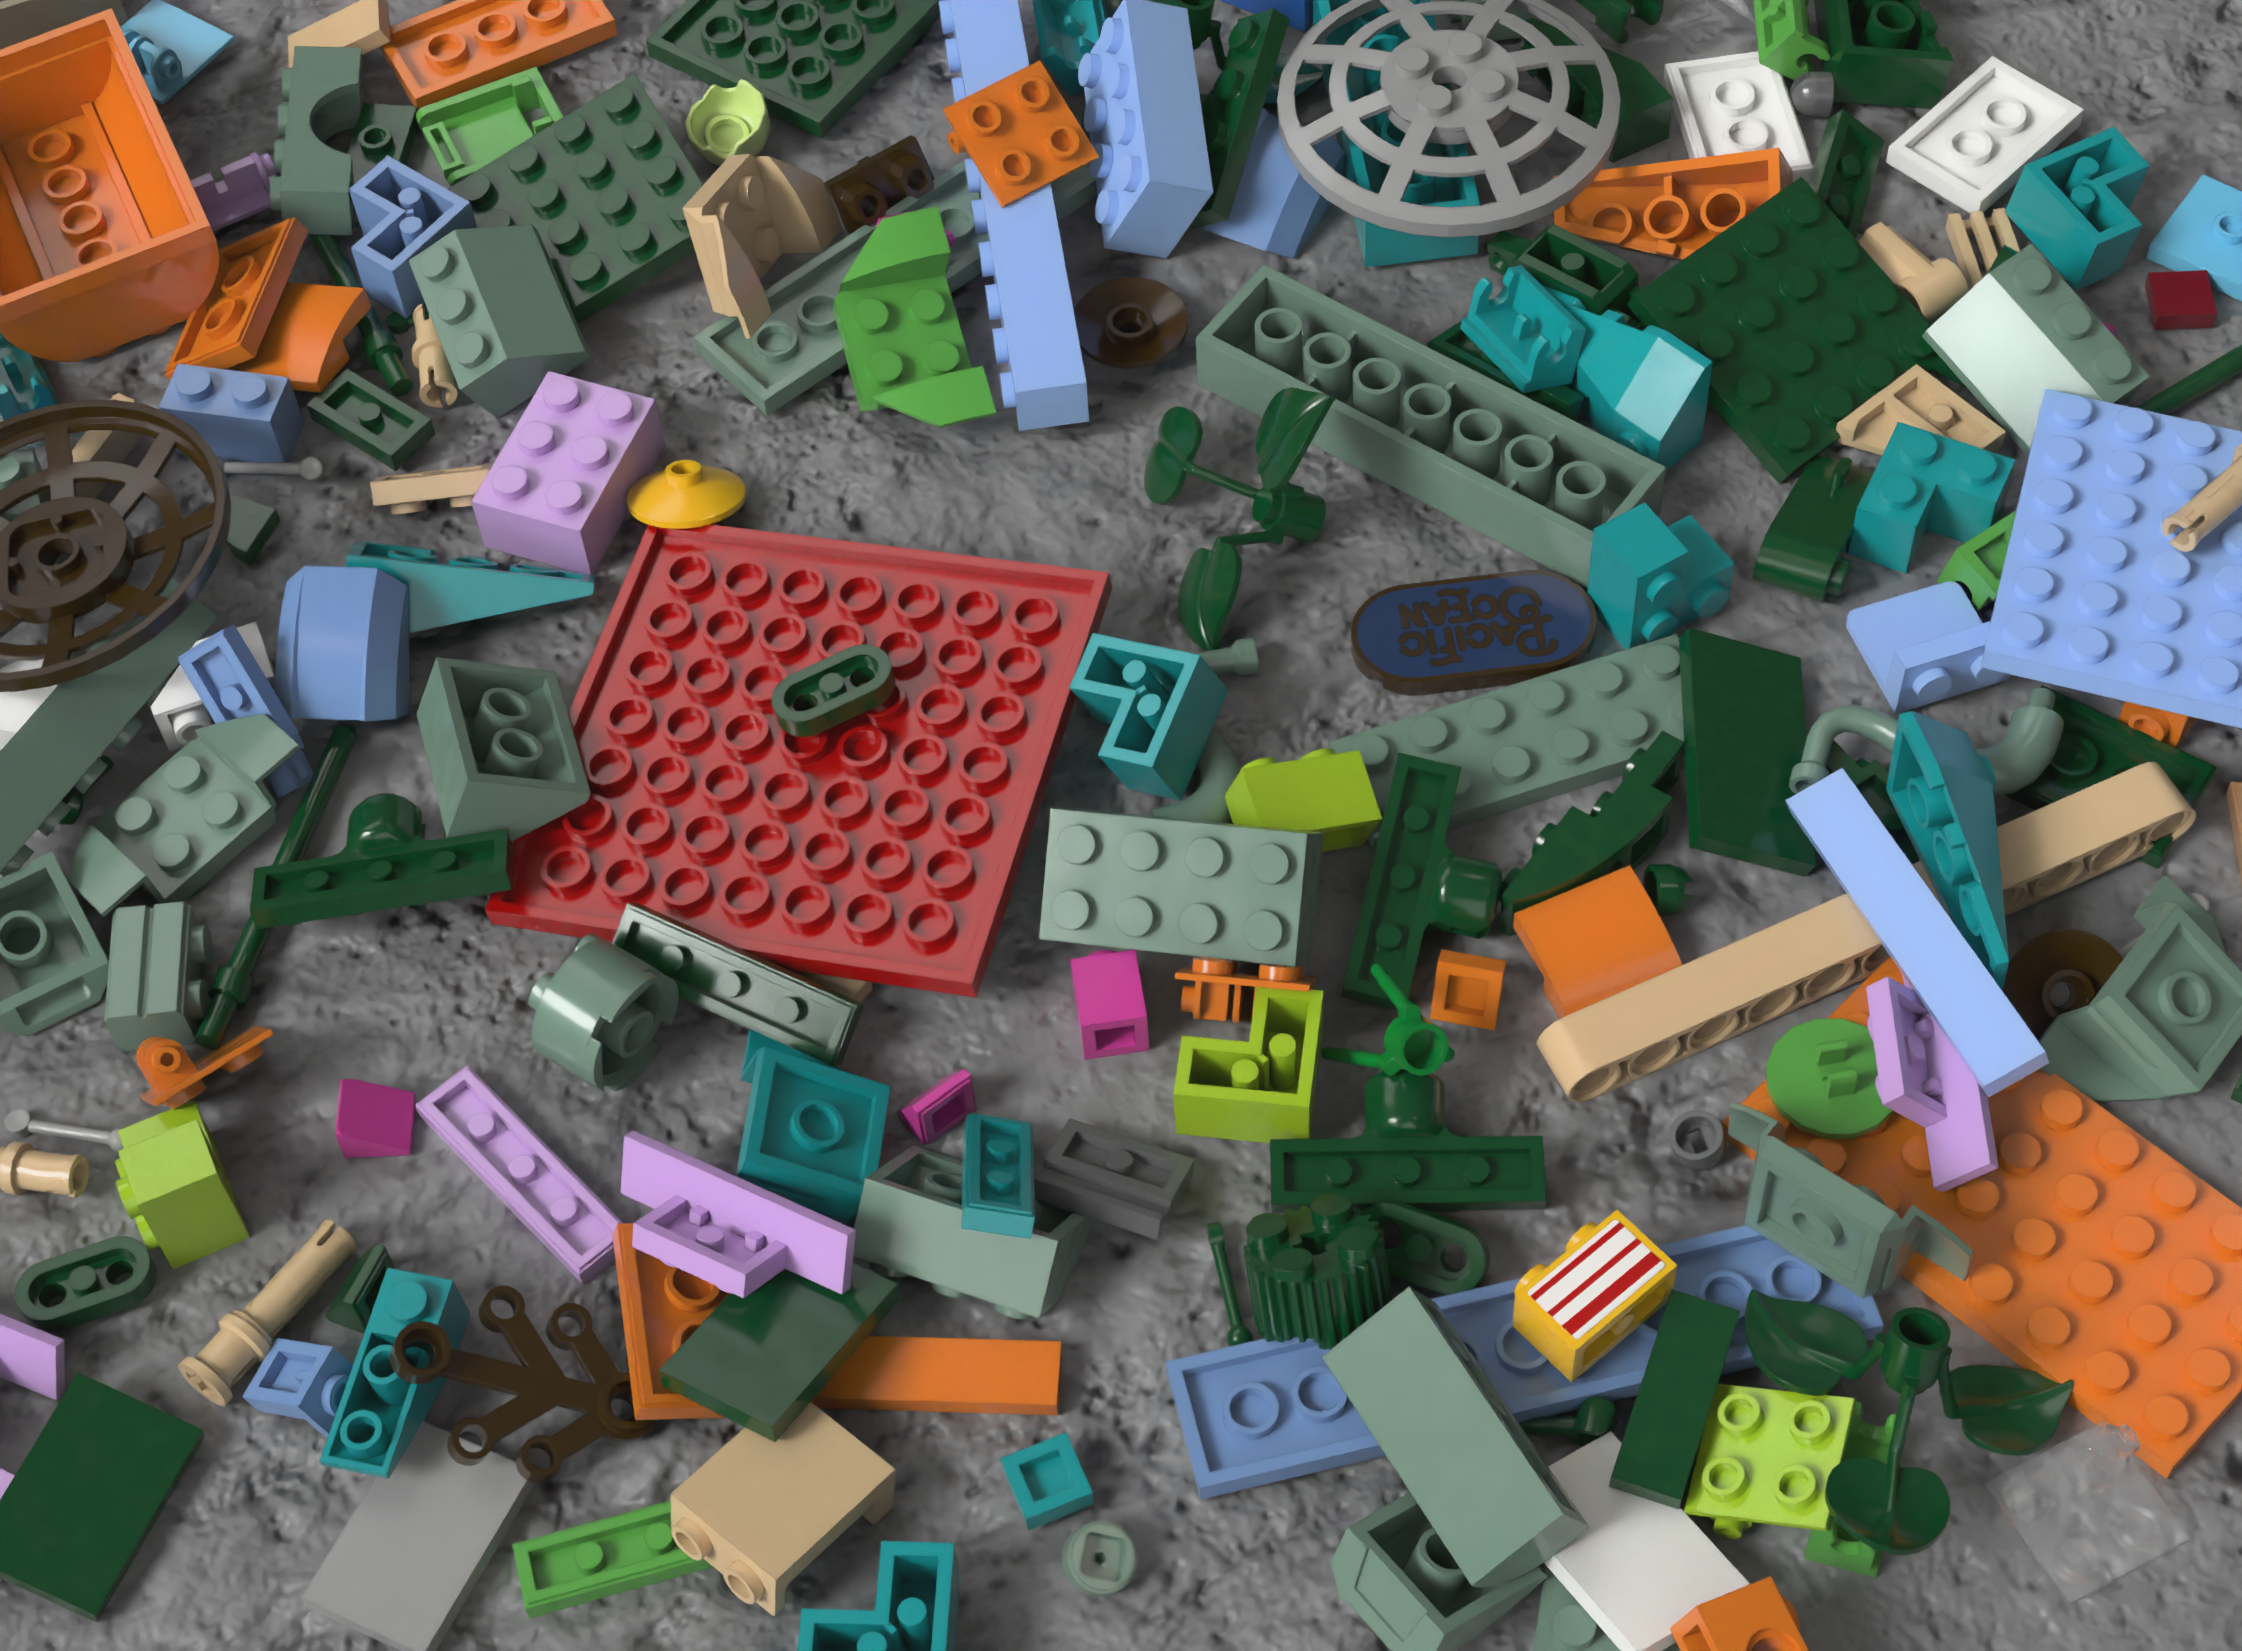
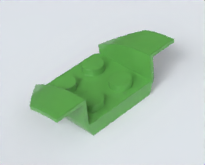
M938 207L916 210L882 219L840 284L839 293L834 300L833 312L860 412L891 408L917 420L943 428L970 420L995 416L997 412L984 367H971L946 278L951 250Z

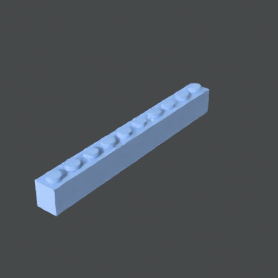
M1018 0L939 1L943 34L953 33L954 38L945 39L949 73L960 72V78L951 79L954 103L1029 66ZM972 158L964 159L969 193L980 192L981 198L979 200H971L975 234H987L988 240L986 242H978L982 277L993 276L995 283L985 285L989 320L1001 319L1002 328L992 329L996 363H1008L1009 372L999 373L1004 409L1015 407L1019 431L1089 422L1087 382L1051 183L1001 208Z

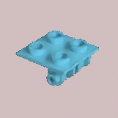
M151 0L120 27L153 100L161 105L166 103L235 40L233 35L163 0Z

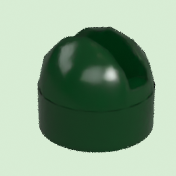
M1649 864L1646 867L1643 887L1659 916L1680 914L1689 907L1694 899V895L1684 894L1683 884L1694 882L1692 876L1686 870L1672 864Z

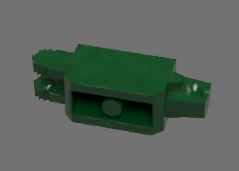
M1555 224L1546 227L1533 241L1507 231H1500L1487 243V251L1490 253L1488 259L1490 268L1502 276H1505L1508 267L1522 265L1541 285L1578 298L1587 311L1601 316L1609 309L1623 314L1627 326L1641 331L1646 329L1643 323L1627 306L1632 296L1642 289L1639 287L1638 273L1627 260Z

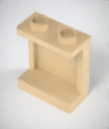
M810 1402L776 1442L747 1428H743L670 1493L671 1534L678 1547L687 1556L696 1561H700L703 1558L723 1574L726 1584L740 1600L747 1604L756 1602L768 1613L775 1616L785 1606L787 1585L861 1515L875 1525L893 1508L896 1469Z

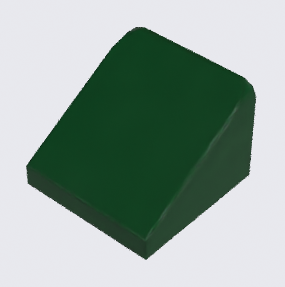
M376 1243L355 1262L325 1314V1317L330 1322L362 1334L365 1333L387 1268L395 1269L385 1246Z

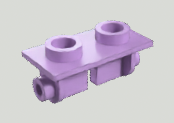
M253 152L248 157L221 167L220 170L224 180L215 183L210 173L190 180L214 232L271 208L270 181L271 176H275L277 173L268 153L258 156L256 152Z

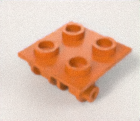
M1040 60L943 109V113L954 131L947 134L950 147L956 154L966 152L970 155L1001 208L1099 158Z
M1208 957L1193 958V964H1188L1175 972V979L1195 981V986H1183L1181 997V1012L1193 1013V1019L1227 1021L1230 984L1235 985L1232 1022L1240 1024L1244 986H1254V1008L1256 987L1309 992L1318 983V976L1303 975L1304 965L1291 967L1260 964L1259 970L1238 969V961Z
M253 1026L194 1063L178 1042L162 1037H150L144 1040L136 1051L137 1065L152 1089L143 1093L140 1097L144 1102L153 1106L163 1102L164 1106L169 1105L171 1109H174L203 1092L207 1087L201 1078L220 1067L222 1071L228 1069L230 1073H233L263 1055L265 1051L260 1042L272 1036L273 1032L270 1028Z

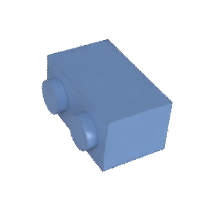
M177 364L158 407L159 410L176 416L194 428L211 447L215 456H220L226 460L288 463L304 426V420L289 377ZM176 448V453L184 454Z

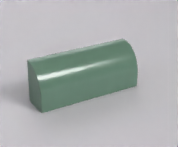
M1408 1287L1322 1356L1471 1586L1478 1588L1492 1587L1516 1579L1550 1559L1589 1528L1587 1522L1436 1302Z

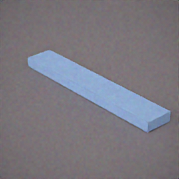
M1844 769L1837 770L1787 799L1786 803L1792 816L1988 1098L2049 1064L2043 1047Z

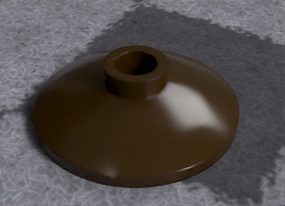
M1123 277L1101 283L1089 290L1079 300L1074 309L1080 349L1094 361L1114 368H1142L1166 359L1182 344L1188 329L1187 310L1178 294L1168 286L1147 278Z
M2075 929L2052 930L2034 937L2015 953L2009 962L2002 991L2035 1038L2039 1040L2057 1015L2090 1005L2123 961V957L2110 943L2095 934ZM2064 982L2069 989V998L2064 1005L2057 1007L2051 1001L2050 992L2055 984Z

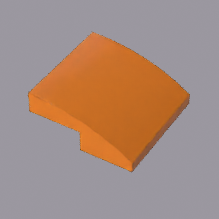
M287 282L256 356L226 370L289 377L293 390L321 393L350 360L343 339L371 308L365 288Z
M1630 865L1514 913L1513 928L1544 977L1543 993L1559 1019L1683 965L1664 923Z

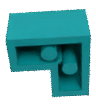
M2111 127L2026 164L2005 213L2077 291L2121 270L2142 227V223L2129 209L2150 165L2115 127Z
M1898 422L1857 507L1848 554L1907 573L1926 530L1966 543L1997 523L2005 505L2015 459Z
M1644 502L1593 529L1587 594L1594 604L1597 619L1626 650L1671 636L1676 629L1698 617L1706 618L1717 613L1729 601L1735 563L1691 515L1667 527Z
M1093 633L1069 686V689L1098 722L1111 725L1098 756L1124 786L1130 790L1181 801L1228 692V689L1202 656Z
M881 1541L875 1610L801 1608L797 1651H956L961 1574L955 1544L944 1542Z

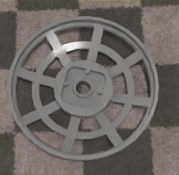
M1351 0L1327 14L1308 30L1292 50L1281 74L1277 96L1279 132L1289 159L1303 179L1326 200L1352 216L1383 228L1413 235L1437 237L1486 235L1514 229L1543 218L1572 201L1593 182L1608 161L1617 138L1621 99L1616 74L1606 53L1593 36L1567 13L1544 0H1482L1486 1L1484 5L1457 1L1425 2L1414 5L1411 0ZM1384 6L1390 11L1364 25L1344 45L1318 44L1335 29L1360 15ZM1512 7L1536 16L1562 31L1577 45L1554 46L1533 25L1507 11ZM1458 14L1474 16L1465 31L1450 29L1434 31L1423 16ZM1398 23L1401 24L1410 37L1399 44L1392 52L1363 47L1375 35ZM1501 24L1522 35L1535 48L1507 53L1504 48L1488 37L1496 25ZM1302 63L1333 64L1329 79V97L1332 112L1302 128L1296 114L1294 96L1298 70ZM1594 64L1597 67L1601 76L1604 93L1602 117L1597 129L1566 112L1570 83L1565 65ZM1350 66L1381 71L1380 90L1350 102L1346 88ZM1548 67L1553 86L1549 103L1518 90L1519 71ZM1455 83L1460 85L1461 88L1449 91L1446 87L1439 84ZM1385 112L1388 119L1406 135L1400 147H1397L1375 135L1361 121ZM1513 112L1538 122L1524 136L1501 148L1493 134L1504 126ZM1343 130L1347 137L1362 151L1380 162L1390 165L1379 194L1362 188L1339 174L1317 154L1312 146ZM1556 131L1586 148L1581 156L1560 175L1542 186L1520 195L1508 166L1516 164L1535 153L1551 139ZM1428 142L1447 145L1471 142L1476 155L1449 158L1423 155V152ZM1413 173L1437 177H1464L1485 173L1497 202L1476 206L1440 207L1417 205L1404 202L1402 199Z

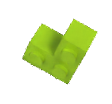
M1256 987L1249 1042L1182 1036L1173 1092L1176 1134L1270 1143V1139H1310L1323 1040L1324 991L1311 989L1307 992Z
M195 1100L117 1131L123 1149L118 1151L120 1158L115 1160L121 1178L115 1181L129 1217L131 1219L135 1218L142 1239L149 1251L161 1247L172 1269H176L250 1238L214 1139Z

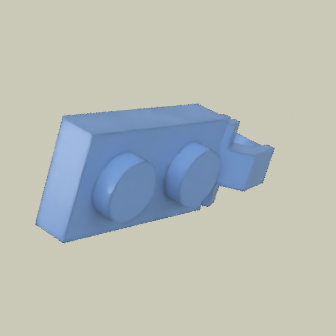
M234 624L222 629L178 656L179 664L216 724L241 717L265 714L300 746L295 753L266 777L278 798H282L310 782L313 771L301 750L304 748L301 737L298 735L299 732Z

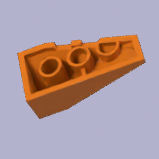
M1779 148L1600 170L1593 182L1572 201L1554 211V224L1585 240L1683 260L1793 183V170Z

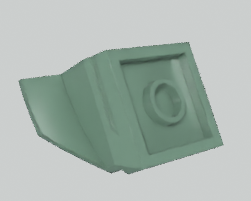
M265 714L241 717L194 730L200 739L191 740L96 821L95 827L87 821L73 859L68 882L103 917L140 885L160 904L185 902L275 824L276 813L274 809L276 808V802L262 780L295 753L300 746Z
M2167 875L2161 877L2133 915L2146 930L2090 1005L2057 1015L2038 1040L2045 1050L2049 1064L2040 1068V1070L2050 1076L2056 1073L2094 1102L2158 1100L2200 1092L2242 1035V971L2226 955L2214 918L2189 898Z
M1732 1102L1729 1107L1728 1135L1757 1152L1747 1197L1745 1225L1862 1299L1877 1293L1880 1288L1886 1289L1890 1287L1915 1252L1923 1255L1964 1282L1966 1281L1970 1273L1974 1251L1940 1222L1914 1205L1911 1206L1901 1219L1871 1189L1862 1185H1851L1827 1170L1823 1163L1811 1152L1800 1147L1792 1148L1787 1145L1785 1129L1781 1123L1758 1110Z

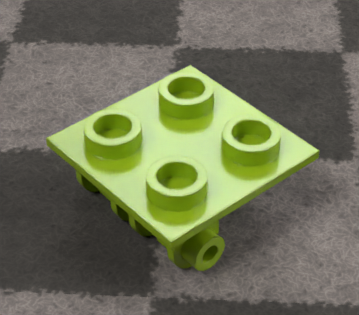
M1718 1384L1704 1427L1684 1512L1689 1515L1710 1517L1715 1521L1714 1532L1730 1539L1740 1538L1743 1529L1751 1527L1752 1522L1827 1531L1831 1513L1825 1501L1826 1482L1832 1469L1843 1461L1856 1403L1855 1398L1830 1395L1812 1396L1792 1391Z

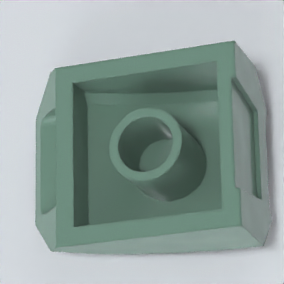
M52 851L29 861L28 866L0 879V1030L28 1037L100 1002L108 980L109 960Z
M1410 1492L1347 1527L1330 1561L1340 1601L1348 1602L1391 1651H1456L1503 1616L1547 1577V1574L1539 1565L1526 1574L1500 1585L1485 1588L1471 1586Z

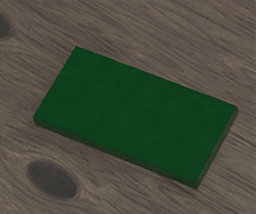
M1689 627L1679 639L1689 848L1805 877L1816 866L1815 847L1790 813L1786 803L1787 799L1796 795L1789 788V780L1792 768L1796 764L1801 763L1807 738L1801 658Z

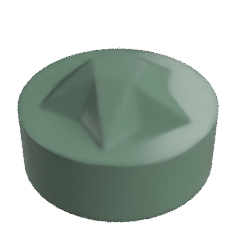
M1094 1521L1076 1529L1068 1537L1062 1551V1567L1068 1581L1080 1592L1091 1596L1108 1595L1125 1587L1134 1576L1138 1563V1553L1134 1540L1123 1527L1110 1521Z

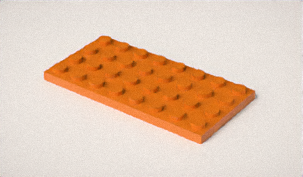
M1889 956L1827 1019H1845L1868 1027L1867 1020L1870 1013L1866 987L1887 976L1904 985L1902 972L1892 958ZM2038 1069L1988 1098L1999 1168L1945 1192H1940L1933 1188L1925 1128L1895 1111L1875 1131L1853 1139H1824L1799 1130L1779 1114L1767 1093L1766 1079L1741 1103V1105L1758 1110L1781 1123L1785 1129L1787 1145L1792 1148L1800 1147L1811 1152L1823 1163L1827 1170L1851 1185H1862L1871 1189L1901 1219L1911 1206L1914 1205L1958 1236L1974 1251L1970 1273L1965 1282L1918 1252H1915L1900 1274L2021 1368L2035 1371L2057 1383H2064L2072 1379L2073 1389L2067 1403L2164 1478L2168 1479L2242 1395V1208L2056 1073L2050 1076ZM1729 1115L1722 1122L1726 1141L1755 1162L1757 1152L1728 1135Z

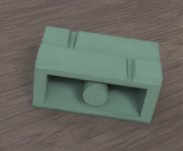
M184 901L155 904L154 908H148L146 905L116 908L115 912H113L104 1022L118 1049L135 1051L144 1040L150 1037L171 1039L182 1046L193 1045L194 1041H196L197 1021L205 1017L209 1007L208 988L204 979H200L201 964L211 963L213 945L209 927L199 924L191 905Z

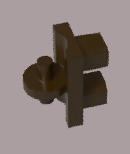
M910 135L871 157L865 156L858 160L857 165L824 182V185L839 211L846 231L851 234L860 227L868 226L879 218L884 217L885 211L906 197L912 196L917 199L934 189L932 180L935 178L917 139Z

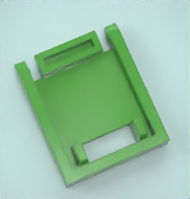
M537 67L424 106L416 112L415 118L449 187L533 136L522 113L541 107L545 117L532 122L535 135L563 118V115Z

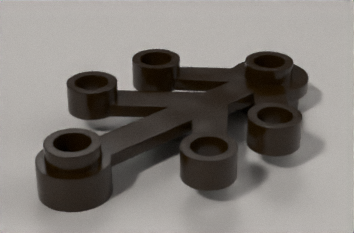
M505 1285L494 1287L486 1294L479 1306V1318L488 1330L503 1334L522 1366L454 1349L451 1347L446 1332L438 1325L426 1321L414 1322L404 1327L390 1349L389 1357L392 1369L398 1377L408 1383L426 1384L439 1376L517 1396L481 1418H466L454 1427L447 1440V1449L451 1458L461 1465L473 1466L482 1462L496 1442L557 1406L586 1414L551 1437L536 1435L524 1443L516 1456V1467L520 1475L530 1482L541 1483L549 1480L560 1468L563 1460L603 1436L615 1442L629 1443L645 1436L656 1423V1420H635L630 1374L617 1370L592 1331L593 1323L590 1313L583 1306L576 1303H566L559 1306L547 1322L546 1333L549 1341L555 1347L562 1350H572L590 1383L565 1377L525 1314V1302L522 1295L515 1288ZM494 1300L508 1302L513 1309V1317L509 1319L497 1317L491 1310V1302ZM562 1317H570L576 1320L580 1326V1335L572 1337L564 1334L559 1328L558 1320ZM413 1347L423 1349L429 1356V1365L422 1368L411 1365L406 1358V1350ZM615 1399L627 1401L633 1410L632 1418H618L611 1409V1402ZM465 1431L476 1433L482 1441V1450L477 1452L465 1450L459 1442V1434ZM539 1448L547 1452L551 1460L550 1468L538 1469L534 1467L528 1458L529 1450Z

